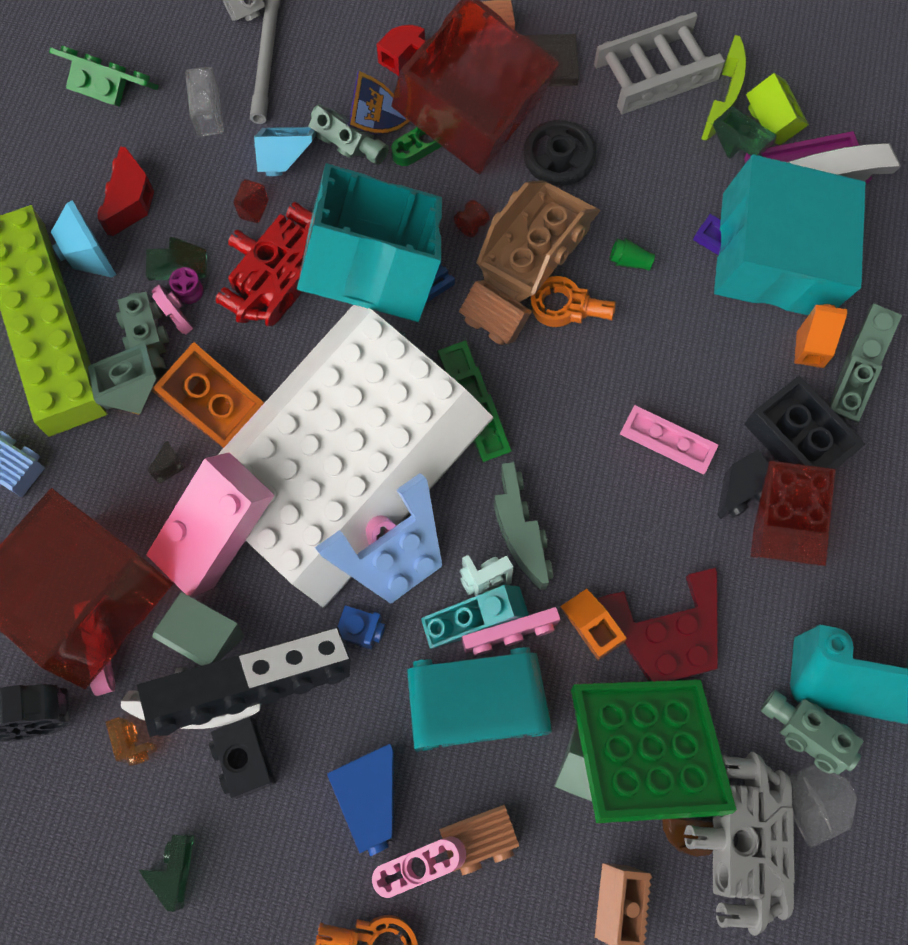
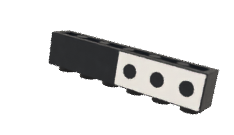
M336 627L137 684L149 737L156 735L166 736L182 727L192 724L202 725L209 722L212 718L225 714H238L248 707L261 703L271 704L281 697L294 693L304 694L314 687L327 683L337 684L350 677L351 659L339 628Z

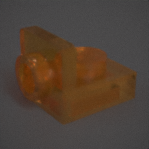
M117 717L105 722L117 762H128L129 766L138 765L149 760L148 754L157 751L156 744L150 742L135 747L134 743L138 742L137 731L132 722L129 723L127 719Z

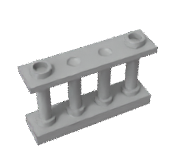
M696 12L685 16H678L668 22L614 41H607L597 46L594 62L595 68L609 65L622 87L617 104L621 115L719 79L725 60L720 53L708 57L702 52L692 35L697 19ZM682 39L695 62L685 66L681 65L668 43ZM658 48L671 71L656 74L644 52ZM633 56L646 80L632 83L620 60Z

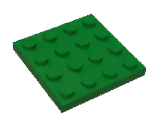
M701 680L573 685L571 694L596 823L725 816L733 814L737 810Z

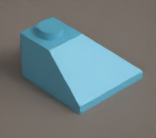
M310 127L262 128L254 136L257 171L266 172V176L283 175V172H286L310 145L317 132Z
M73 200L68 202L51 230V234L56 241V244L52 245L55 253L61 261L66 259L73 269L107 277L115 276V271Z

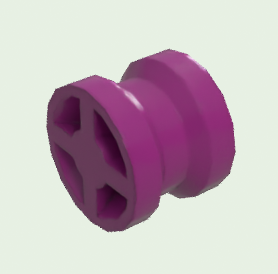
M182 267L176 269L169 278L170 287L181 303L193 304L201 299L204 292L203 285L193 269Z

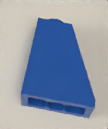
M391 744L327 773L359 853L368 850L370 856L389 848L387 840L394 837V750Z

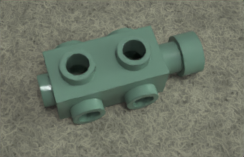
M317 104L311 113L312 119L308 127L317 132V138L329 144L331 142L338 146L337 151L346 157H364L366 155V158L375 165H380L384 161L389 151L387 144L379 139L374 140V136L368 132L349 126L350 120L332 108L324 107L321 104Z
M146 291L132 293L125 298L118 299L120 312L116 313V317L121 329H125L126 337L122 338L125 349L128 350L145 342L149 350L156 378L162 377L167 372L164 359L159 354L166 352L164 344L169 342V337L164 325L159 326L158 319L163 317L161 308L156 301L152 302Z
M774 690L768 696L760 711L770 719L775 717L784 724L779 733L786 737L785 743L791 749L798 752H807L815 758V765L823 772L829 774L836 773L839 775L844 770L850 772L856 767L862 756L858 751L864 741L856 736L848 726L838 723L828 716L820 706L810 703L806 699H803L796 707H793L786 702L787 697L777 690Z

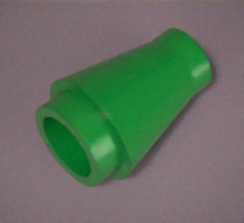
M617 238L612 247L609 261L615 262V266L639 268L649 271L654 262L655 254L646 251L627 238H624V240Z

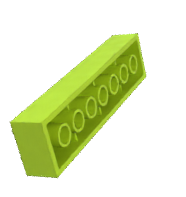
M32 205L0 215V311L33 421L50 437L106 416L107 412L93 398L88 366L91 363L44 222Z

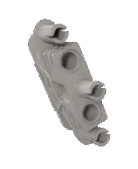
M750 752L746 758L722 755L724 765L729 766V768H725L727 777L745 779V786L730 785L737 810L733 814L713 816V828L688 825L684 834L698 836V839L684 838L688 849L713 850L714 894L729 898H745V905L719 903L716 912H724L730 916L716 915L718 925L721 928H748L750 934L757 936L766 929L767 924L772 922L775 917L786 920L792 915L794 909V826L791 780L787 773L782 770L773 772L765 764L762 757L755 752ZM735 834H737L738 843L736 847L734 846L733 841Z

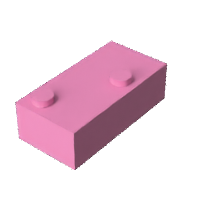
M230 452L205 458L146 555L186 595L194 597L211 590L216 586L275 495Z

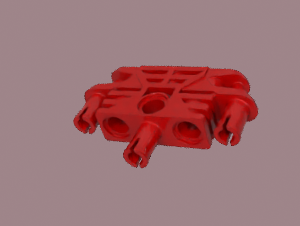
M293 202L291 204L292 207L289 206L286 217L280 214L258 241L253 240L240 230L233 232L238 236L237 238L232 234L229 238L228 245L246 256L232 271L228 279L232 289L237 293L240 292L247 299L245 300L229 288L223 287L221 292L225 293V295L218 292L216 303L236 314V322L247 323L250 320H265L266 326H273L303 292L297 290L312 212L297 202ZM266 257H272L269 260H263ZM265 306L268 307L267 312L261 311Z

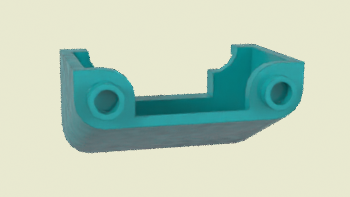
M818 625L794 637L790 691L797 702L800 703L803 699H806L823 709L908 724V659L905 668L853 659L854 647L850 635L842 629L831 626Z
M529 647L512 649L510 650L511 655L440 664H433L431 659L414 661L413 667L407 669L415 751L433 750L432 748H437L439 745H442L443 748L451 745L506 738H522L525 734L531 737L549 735L552 732L537 653H531Z

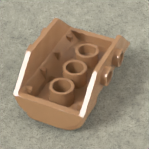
M544 180L525 182L518 191L512 193L508 204L501 212H497L491 221L476 262L482 269L484 280L519 303L527 297L535 295L557 265H562L568 255L581 242L590 229V223L601 210Z

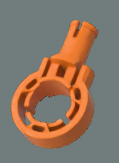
M548 277L535 295L531 296L532 312L535 318L546 326L561 327L571 322L582 323V320L587 316L609 319L611 321L614 318L615 301L590 298L589 289L578 288L572 280L566 277ZM551 288L554 289V293H563L569 300L558 311L550 309L545 311L543 301L546 296L551 294Z
M383 915L372 919L370 922L357 919L356 928H351V930L320 922L315 945H357V941L367 942L366 945H372L374 940L382 933L393 932L395 935H398L399 930L389 926V924L398 925L408 933L411 941L408 944L404 935H399L403 945H418L414 932L404 920L392 915ZM358 929H363V930H368V931H373V932H367V931H362V930H358Z

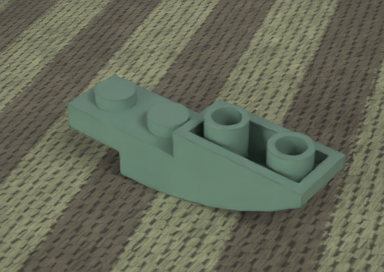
M874 303L870 306L860 331L854 337L831 398L829 407L837 415L856 423L859 422L882 370L881 363L900 322L901 314Z
M514 462L504 463L501 466L500 473L504 494L494 495L493 503L500 531L510 553L525 575L540 590L547 589L549 579H553L551 561L544 558L543 548H547L545 530H539L538 520L525 522V520H529L527 501L521 502L519 490H524L521 471L516 472Z

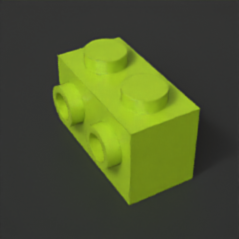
M776 73L771 74L746 94L750 102L748 109L752 116L759 120L761 124L759 132L767 142L771 140L778 145H782L809 125L787 81Z

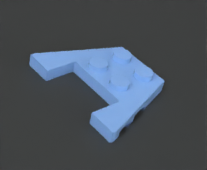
M421 473L397 489L411 516L364 550L356 554L340 530L315 547L323 558L389 603L396 601L442 567L428 481Z

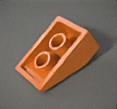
M195 342L187 348L151 389L152 392L222 448L230 442L264 404L261 399Z

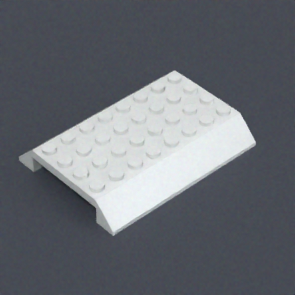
M353 305L218 455L230 452L275 495L246 538V541L292 585L325 608L352 577L323 558L315 547L340 530L355 553L358 554L369 546L366 527L372 518L382 515L388 517L396 526L400 524L410 512L398 494L397 489L421 473L427 479L430 490L492 421L493 416L461 384L372 309ZM384 526L380 528L381 533L378 534L379 537L384 535L383 531L386 529Z

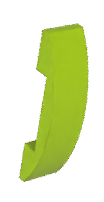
M735 35L721 74L732 77L725 101L714 100L701 137L702 140L707 141L725 124L741 90L745 77L746 56L743 42L738 35Z

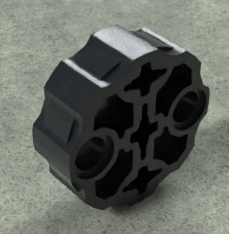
M52 684L16 685L0 688V742H13L62 731V728L70 726L69 694L67 688H60Z

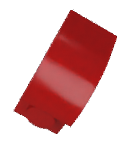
M401 25L395 27L377 43L378 63L398 76L412 62L432 75L440 69V50L433 43L425 41V29L419 26Z

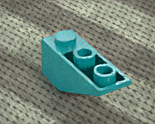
M502 585L422 617L421 620L429 648L434 649L460 641L464 635L516 620L529 614L520 587Z

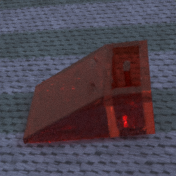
M769 461L754 523L751 558L811 566H826L836 469Z

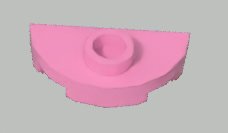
M161 284L152 289V297L166 316L169 315L173 320L176 328L185 335L193 330V327L179 309L183 304L172 291L168 293Z

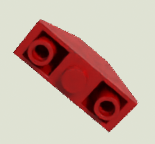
M120 146L117 157L113 159V172L110 181L105 186L106 196L104 203L98 209V221L107 235L110 236L116 235L146 217L154 194V189L147 175L128 149Z

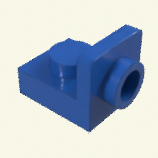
M345 605L338 628L343 641L372 650L375 642L380 643L386 624L381 623L382 616L379 613L374 612L371 614Z

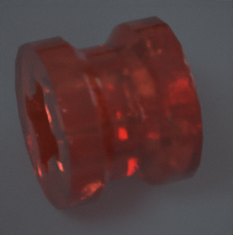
M469 200L464 206L465 209L457 212L453 219L462 233L469 237H474L479 231L478 228L485 226L490 218L488 212L480 203Z

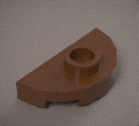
M686 818L662 819L663 830L668 841L679 852L695 857L712 854L713 850L688 849L684 838L698 839V836L685 835L684 832L688 825L713 828V822Z

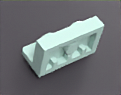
M469 555L462 558L463 568L460 569L462 575L460 580L468 595L474 593L477 596L502 585L512 584L513 565L507 556L501 559L493 557L481 564V569L478 571Z

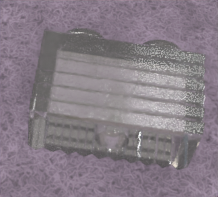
M209 66L187 69L185 77L189 114L196 135L201 137L222 134L224 129L220 93L213 69Z

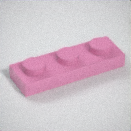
M634 405L620 435L703 475L707 471L718 448V444Z
M554 607L462 636V643L465 653L473 651L474 656H478L492 651V645L504 642L505 646L522 642L524 640L523 635L535 632L536 636L546 635L555 631L554 626L558 625L560 616L557 608Z

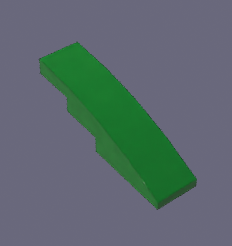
M465 340L438 350L437 354L444 371L461 384L493 416L492 421L473 441L482 462L512 452L491 394L488 395L479 368L475 366L467 341Z

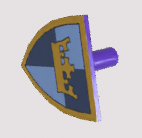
M358 71L349 126L373 134H384L398 130L410 122L403 106L394 93L380 81Z

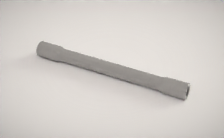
M264 0L265 10L258 66L250 110V120L257 124L265 123L267 118L269 81L277 15L281 0Z

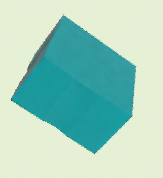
M752 154L723 193L720 221L721 248L717 257L714 294L751 303L771 304L786 311L809 315L816 305L831 304L838 308L861 289L866 182Z
M325 163L309 225L297 290L419 322L441 262L439 225L442 219V197L403 185L384 182L359 172Z

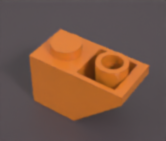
M831 304L816 305L797 331L794 363L824 368L835 354L847 316V309L836 308Z
M585 589L560 606L598 661L625 643L626 636L609 612L588 589Z

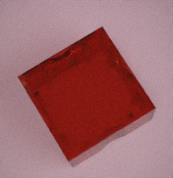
M460 0L446 16L440 29L421 45L400 70L391 107L480 175L542 99L560 63L529 38L513 30L501 16L482 1Z
M50 488L0 544V632L41 668L86 690L116 654L126 636L147 617L174 582L53 488Z

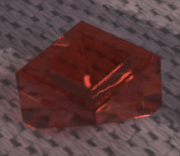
M244 179L233 203L240 219L259 223L269 200L263 184Z

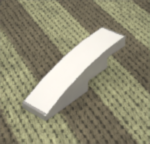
M890 143L839 148L787 162L861 181H866L872 174H893L901 167Z

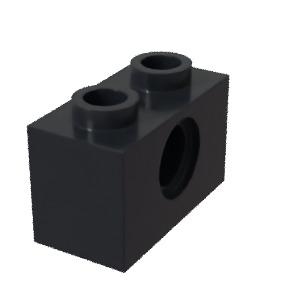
M247 717L211 731L213 741L209 742V748L213 759L220 761L223 773L219 775V781L225 794L229 793L232 799H238L276 784L256 719ZM244 749L248 755V761L243 768L237 769L233 764V757L237 751Z

